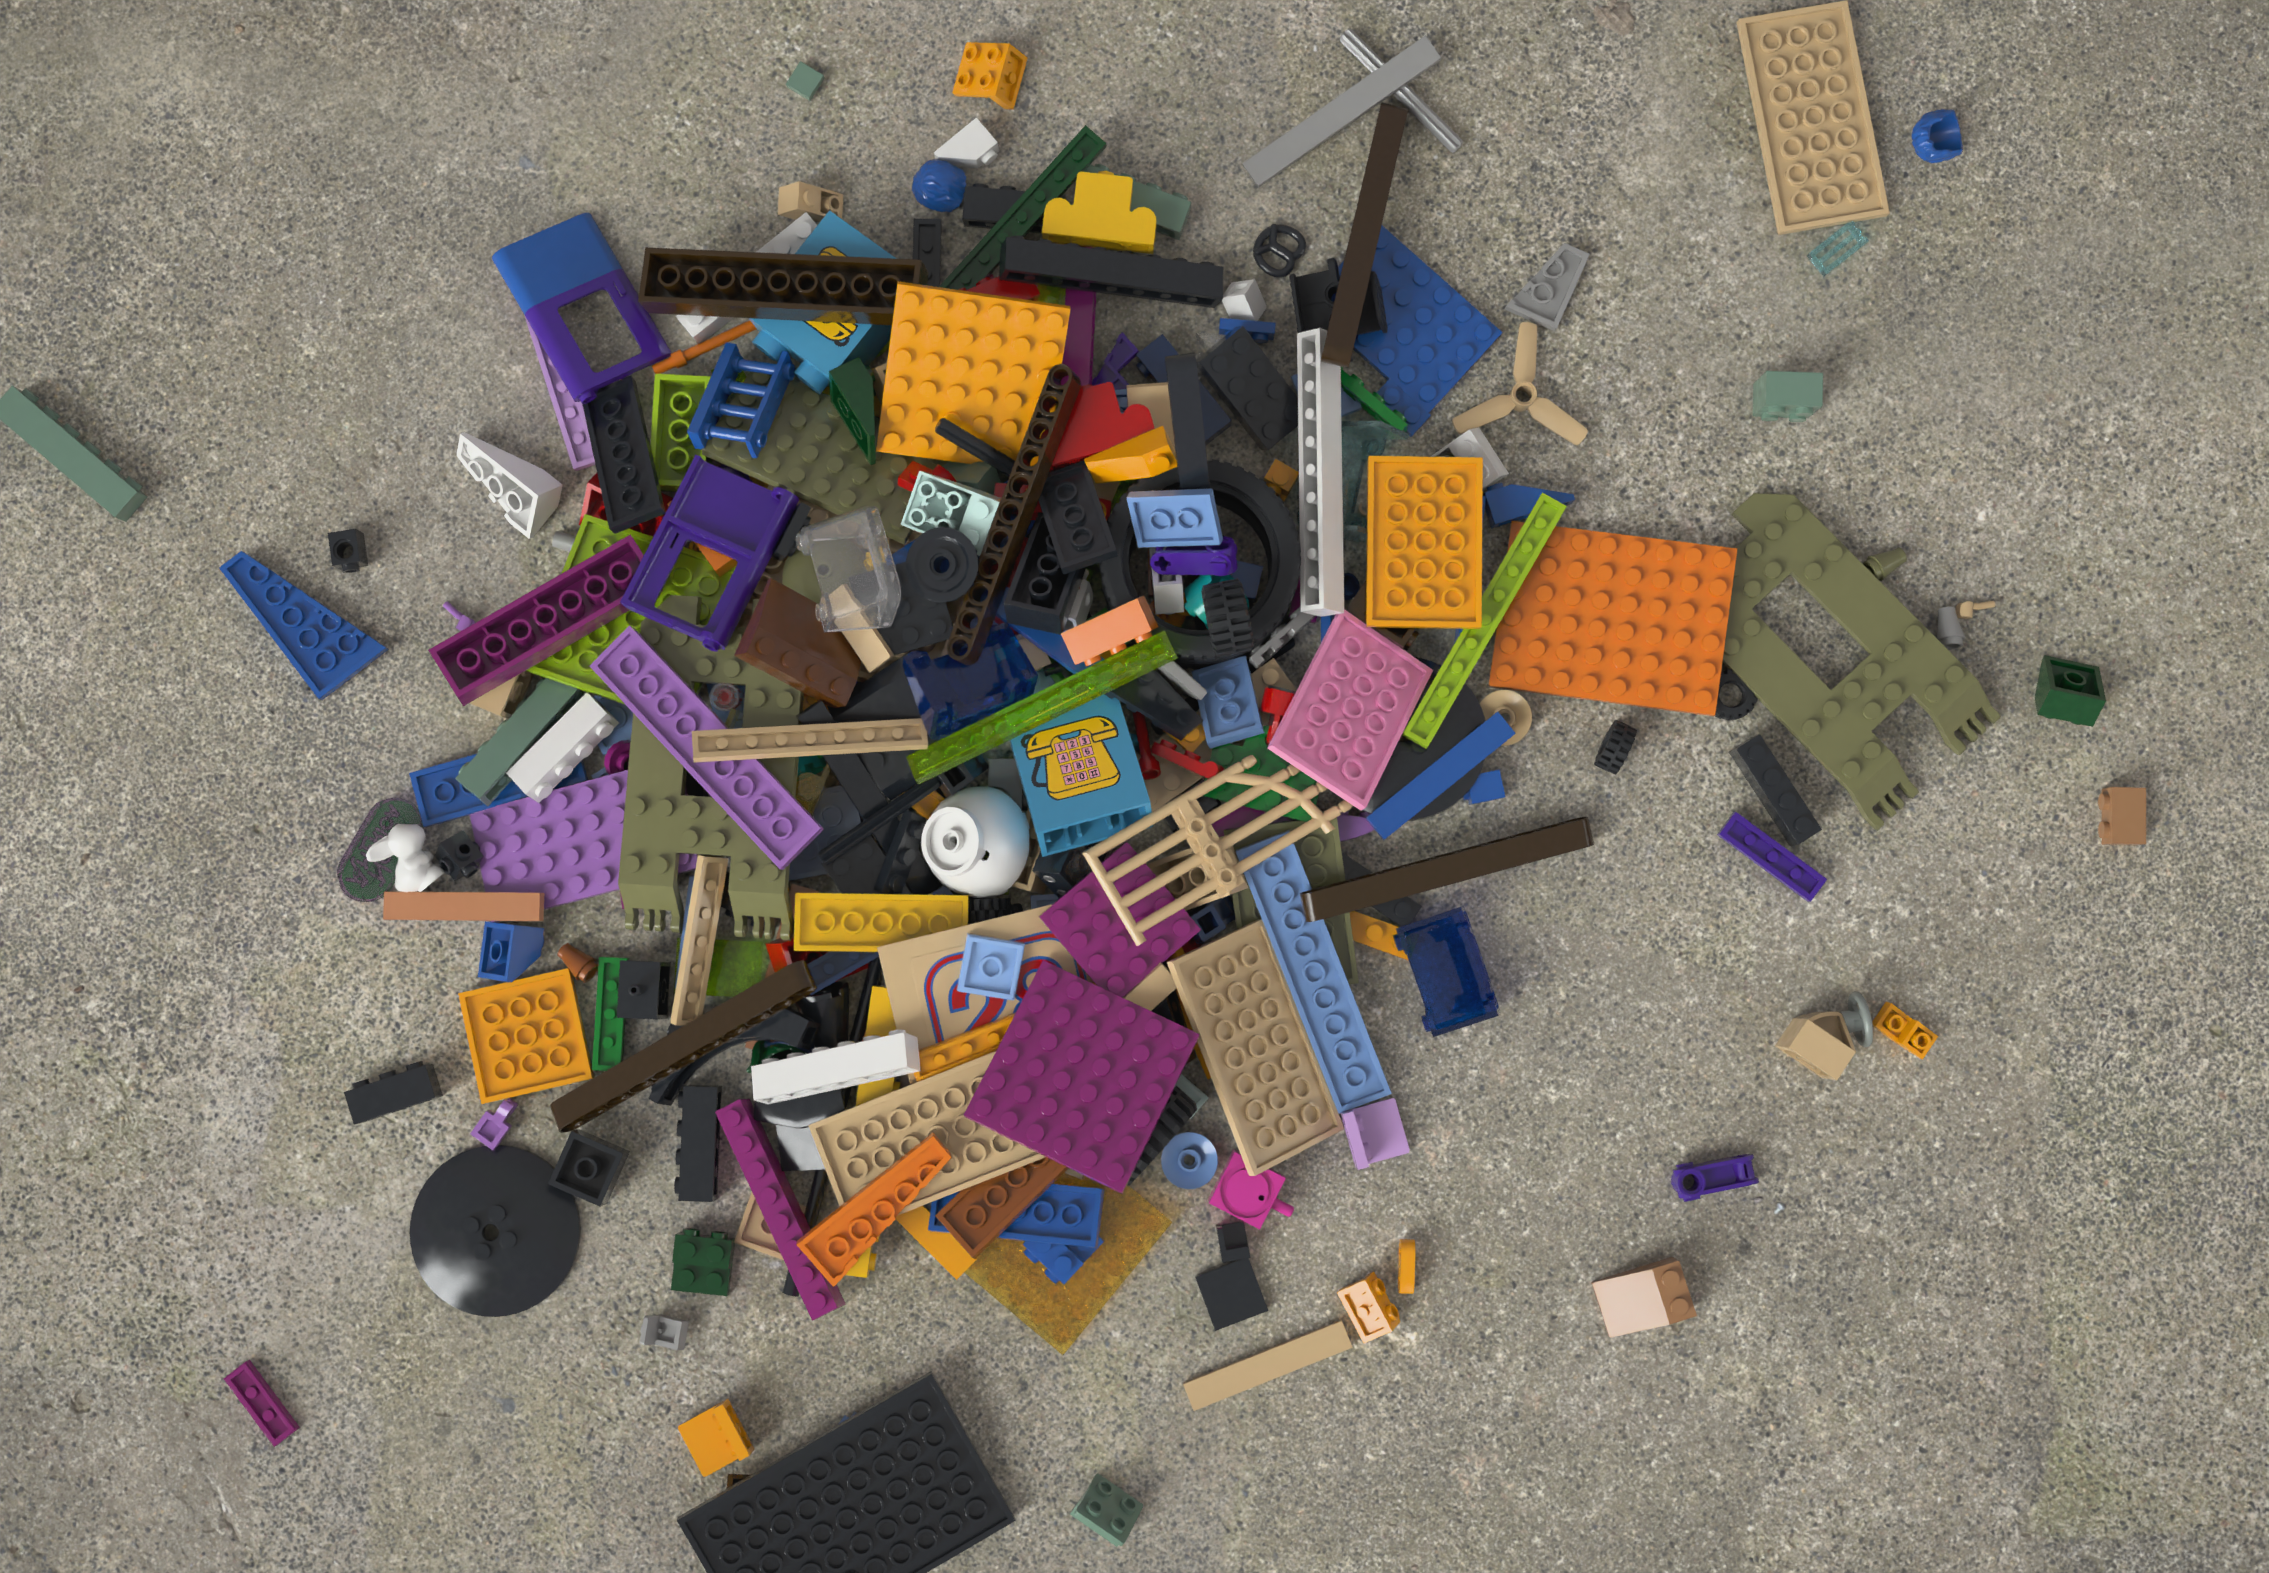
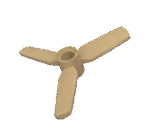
M1522 322L1519 325L1513 370L1516 384L1509 395H1498L1454 417L1452 420L1454 429L1459 434H1463L1469 429L1478 428L1509 415L1512 410L1518 412L1528 410L1534 420L1576 446L1585 439L1588 430L1550 400L1537 397L1536 387L1532 384L1536 373L1537 326L1530 322ZM1525 391L1529 396V401H1519L1516 397V392Z

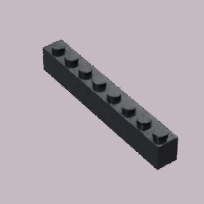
M1022 236L1006 237L1000 247L999 280L1215 308L1223 299L1224 267L1216 266L1214 263L1207 261L1194 263L1188 262L1184 258L1164 259L1156 254L1142 256L1135 255L1132 251L1113 252L1108 251L1104 247H1094L1091 249L1080 247V245L1075 243L1062 245L1054 244L1051 240L1047 239L1032 241L1026 240Z

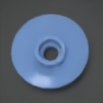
M1180 1133L1175 1135L1162 1151V1170L1166 1178L1177 1187L1183 1189L1200 1188L1207 1184L1216 1172L1218 1165L1216 1149L1208 1138L1199 1133ZM1188 1154L1193 1155L1195 1158L1192 1165L1184 1163V1157Z

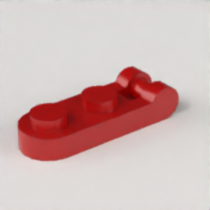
M1164 739L1161 740L1160 744L1154 742L1150 750L1151 753L1207 779L1225 770L1223 766L1212 761L1204 764L1199 762L1201 756L1188 750L1185 751L1184 755L1175 751L1177 745Z

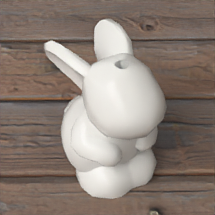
M417 824L395 825L388 836L374 843L366 854L367 860L370 862L381 861L392 855L398 857L395 869V888L402 892H421L445 873L439 864L432 863L431 860L434 858V855L430 851H422L426 836L424 829Z

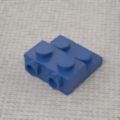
M1100 1236L1098 1241V1248L1104 1242V1240ZM1031 1241L1023 1243L1026 1247L1023 1253L1035 1264L1040 1261L1047 1268L1044 1273L1055 1284L1059 1280L1065 1284L1098 1249Z

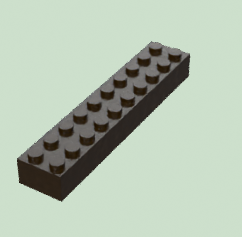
M645 247L638 302L648 313L892 325L897 282L927 285L929 272L922 260Z

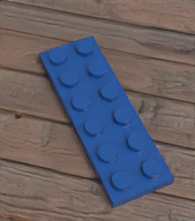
M477 754L409 773L423 827L426 828L529 796L512 780L489 806H486L455 779L459 775L460 768L465 763L470 762ZM583 760L553 790L588 781Z
M1052 1184L997 1238L1098 1248L1104 1190L1100 1188ZM960 1191L931 1203L929 1231L950 1233L935 1215Z

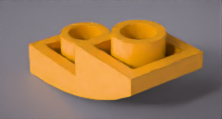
M1889 1002L1884 1003L1872 1021L1874 1028L1922 1060L1938 1038L1935 1033L1919 1021L1910 1018Z

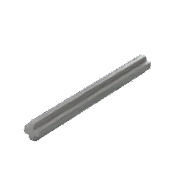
M1348 28L1340 36V42L1371 73L1385 64L1352 29ZM1405 85L1393 94L1450 152L1454 153L1462 146L1463 140L1408 85Z

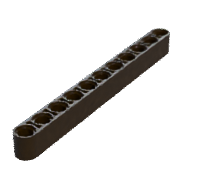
M1381 102L1320 362L1349 368L1408 108Z
M1057 364L1048 372L979 557V575L974 580V586L970 587L965 595L950 635L947 652L951 658L964 665L975 664L982 654L1081 387L1080 378L1065 364ZM1069 376L1068 381L1060 386L1062 378ZM1059 402L1058 408L1050 413L1051 406ZM1049 429L1048 435L1040 440L1041 433ZM1039 456L1038 462L1030 467L1031 460ZM1028 483V489L1020 494L1022 485ZM1018 510V516L1010 521L1012 512ZM1008 536V543L1000 548L1002 539ZM998 563L997 571L990 575L991 567ZM988 590L987 598L981 602V594ZM978 617L977 625L971 629V621ZM965 644H968V650L966 654L961 656V648Z
M1579 817L1300 893L1306 922L1318 921L1594 845L1588 817Z
M801 960L782 968L552 1102L550 1109L559 1132L566 1133L581 1127L813 993L817 989V985L807 962Z

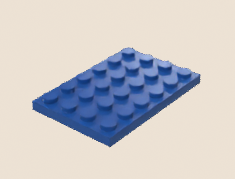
M1381 226L1371 271H1375L1382 288L1383 304L1388 325L1387 333H1383L1380 330L1356 335L1353 350L1384 378L1392 380L1427 413H1430L1503 332L1384 226ZM1344 261L1338 266L1339 276H1341ZM1337 292L1332 295L1331 301H1335Z

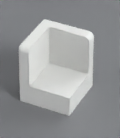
M1255 279L1231 282L1223 294L1222 302L1230 319L1258 321L1266 309L1265 301Z

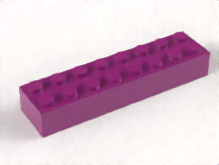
M630 534L428 651L461 704L465 706L628 612L629 609L624 607L620 601L644 555Z

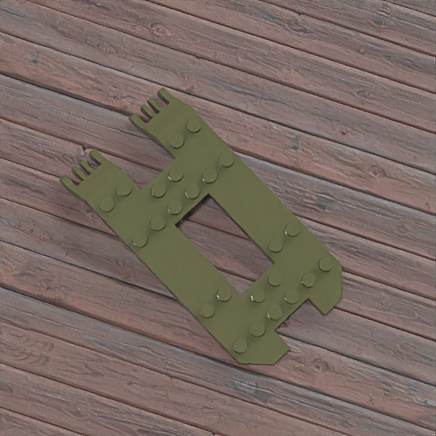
M1753 493L1732 513V516L1750 535L1736 547L1738 549L1722 663L1728 669H1732L1733 673H1736L1754 693V696L1848 791L1862 817L1871 827L1878 831L1884 826V821L1874 813L1872 807L1875 804L1882 809L1885 815L1893 817L1897 813L1886 801L1885 797L1899 810L1905 806L1904 801L1894 793L1893 788L1898 785L1910 799H1913L1919 791L1909 781L1897 757L1872 732L1876 726L1911 696L1931 716L1944 743L1955 754L1961 755L1966 750V746L1955 736L1954 732L1957 729L1968 741L1975 742L1978 736L1968 724L1980 735L1986 732V726L1976 718L1974 713L1979 710L1985 719L1993 724L2001 716L1991 706L1978 679L1795 495ZM1790 574L1870 654L1832 690L1752 610Z
M671 595L657 607V609L698 627L706 626L700 625L702 598L698 596ZM753 599L752 615L759 599ZM647 617L641 622L640 635L693 691L695 683L746 685L742 728L801 725L796 715L803 711L804 693L734 656L747 627H736L725 650L719 649L718 652H714L705 648L702 645L703 642ZM633 713L618 885L626 913L625 928L630 930L638 928V909H643L645 914L643 928L645 931H652L655 921V930L663 932L666 927V911H671L670 929L674 933H682L684 908L677 883L680 853L731 856L728 892L735 919V937H745L747 935V916H753L754 926L752 934L754 938H762L765 920V939H773L775 936V918H781L780 938L791 941L794 933V918L788 892L790 864L784 870L779 869L713 797L685 795L687 770ZM799 756L759 759L795 798Z

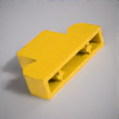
M1099 171L1098 173L1079 172L1077 174L1073 205H1070L1063 198H1054L1046 204L1042 239L1051 240L1054 244L1065 245L1067 243H1075L1081 247H1104L1109 250L1154 254L1156 216L1151 209L1146 207H1138L1131 212L1133 179L1131 177L1114 175V173L1109 171Z

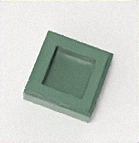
M800 61L788 79L786 86L811 101L825 78L823 74Z

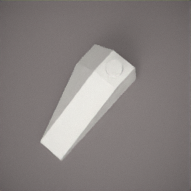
M465 432L460 434L456 456L476 481H482L491 492L488 496L493 503L498 501L507 513L504 516L508 522L529 539L534 537L558 507L563 485L545 470L470 434Z

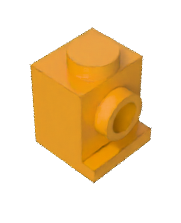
M1275 459L1265 475L1264 481L1268 487L1271 486L1276 492V496H1280L1284 502L1298 480L1299 472Z

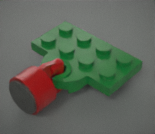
M1270 685L1268 688L1265 687L1259 711L1270 715L1268 725L1263 726L1264 733L1246 738L1243 746L1228 743L1214 747L1209 761L1215 762L1226 769L1237 762H1241L1243 758L1253 755L1257 763L1253 767L1245 769L1242 773L1270 777L1283 768L1286 769L1290 763L1267 747L1296 691ZM1300 771L1298 774L1290 776L1283 783L1303 791L1311 785H1316L1317 781ZM1225 782L1203 796L1227 802L1253 786ZM1270 789L1243 806L1267 812L1289 798ZM1319 795L1310 799L1316 806ZM1301 806L1283 815L1284 817L1304 822L1312 819Z

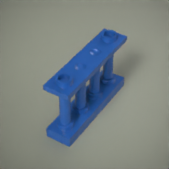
M726 342L687 430L695 449H705L708 439L711 440L714 437L745 442L751 457L758 458L761 448H764L766 445L767 434L787 386L795 376V365L792 363L788 351H782L778 363L772 364L743 359L737 344ZM742 370L772 375L768 386L735 381L738 373H741ZM732 393L763 397L758 409L726 404L729 395ZM723 415L753 419L749 431L716 426L719 417Z

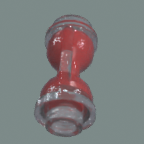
M722 682L715 685L710 692L712 705L720 711H736L744 704L745 692L739 685Z

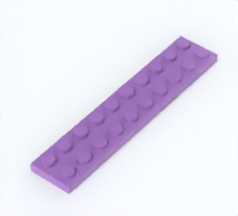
M629 625L590 665L594 672L779 869L784 870L824 830L759 759L712 762L693 761L692 731L729 728L634 627Z

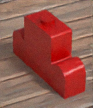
M1112 382L1095 386L1091 384L1081 386L1049 472L1083 461L1085 458L1155 429L1149 409L1141 404H1133L1124 413H1121ZM1049 429L1041 434L1040 440L1048 435Z

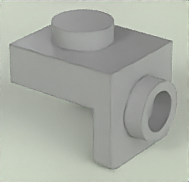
M663 1314L647 1315L644 1317L641 1326L640 1344H655L674 1350H684L689 1321Z

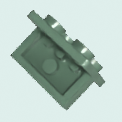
M1096 1474L1086 1492L1073 1507L1070 1515L1118 1547V1545L1123 1546L1143 1508V1504L1100 1474Z

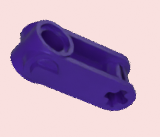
M1223 536L1220 545L1166 547L1165 550L1164 547H1156V552L1150 559V565L1155 572L1163 575L1227 576L1238 569L1236 558L1237 546L1232 538Z
M1742 1154L1693 1164V1162L1677 1164V1168L1673 1169L1671 1184L1678 1193V1197L1683 1198L1684 1202L1701 1199V1195L1759 1183V1179L1754 1174L1752 1164L1754 1155ZM1691 1174L1694 1178L1693 1186L1685 1189L1683 1179L1686 1175Z

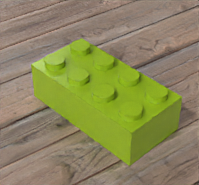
M655 374L650 446L661 491L677 492L695 455L712 464V459L704 456L701 449L694 448L687 433L711 376Z

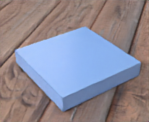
M967 933L957 991L1014 1001L1025 943Z

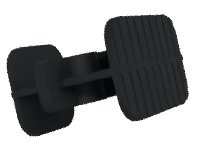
M1335 258L1327 259L1328 270L1298 277L1293 273L1289 276L1298 333L1317 328L1328 331L1334 305L1331 298L1337 292L1340 280L1338 264ZM1371 271L1357 335L1380 330L1383 333H1387L1388 325L1383 304L1382 288L1375 271Z

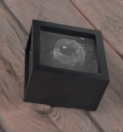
M1092 843L1042 857L1040 851L1032 871L1058 898H1061L1092 871L1082 853L1098 843ZM1107 853L1098 857L1101 863L1104 861Z

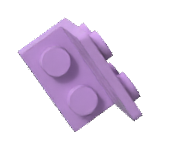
M1394 1098L1340 1113L1353 1161L1358 1170L1369 1167L1371 1163L1410 1152Z

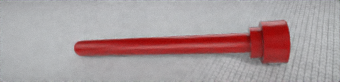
M1132 657L1131 659H1129V661L1135 665L1134 659ZM1136 711L1135 713L1133 712V718L1141 755L1139 766L1143 779L1151 780L1161 775L1160 764L1150 752L1151 747L1145 715Z

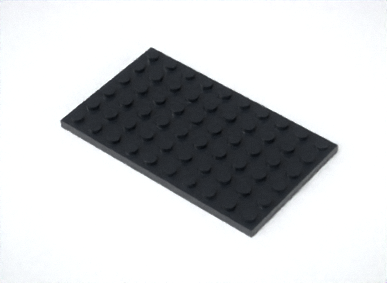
M932 1371L677 1517L679 1526L707 1573H927L1015 1521L1012 1511Z

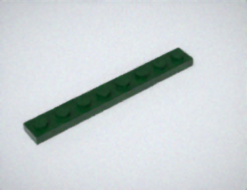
M1085 125L939 287L955 290L966 288L968 290L975 287L976 283L989 277L1000 264V247L1006 237H1025L1044 216L1046 204L1054 198L1062 197L1077 180V174L1084 172L1107 147L1106 142Z

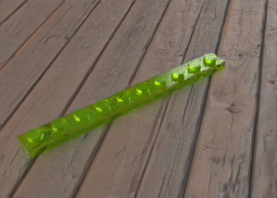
M1164 630L928 745L927 749H920L906 756L915 781L921 784L1177 659L1178 657L1167 633Z

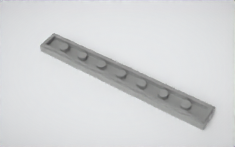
M1425 35L1245 161L1243 167L1257 187H1261L1441 61V56Z

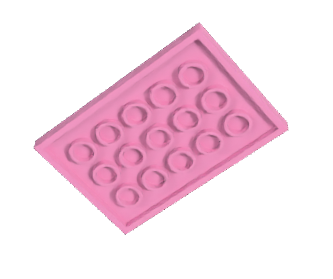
M1344 609V613L1335 615L1267 748L1359 810H1363L1367 807L1433 670L1371 627H1366L1364 622Z

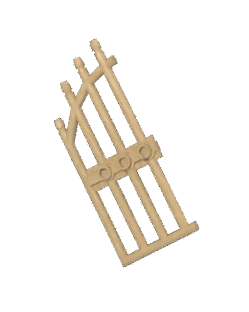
M1250 755L1243 758L1241 762L1231 765L1084 851L1082 854L1136 946L1147 941L1143 935L1144 931L1216 890L1219 897L1245 882L1241 876L1242 873L1320 827L1325 834L1334 830L1335 828L1330 821L1340 816L1341 813L1350 810L1353 805L1343 800L1337 806L1334 805L1322 812L1310 799L1319 795V792L1326 791L1328 788L1317 782L1316 785H1311L1305 790L1299 791L1283 783L1290 776H1294L1301 771L1292 764L1270 777L1242 773L1245 769H1249L1257 763L1256 758ZM1225 782L1253 786L1207 814L1204 813L1196 800ZM1270 789L1289 798L1222 839H1219L1211 825ZM1299 806L1312 817L1311 820L1236 864L1233 863L1226 851L1227 848ZM1172 815L1180 830L1106 872L1098 858L1099 856L1167 816ZM1185 839L1187 840L1194 852L1193 856L1127 895L1120 896L1113 884L1114 881ZM1201 864L1209 878L1208 881L1136 923L1128 909L1129 906Z

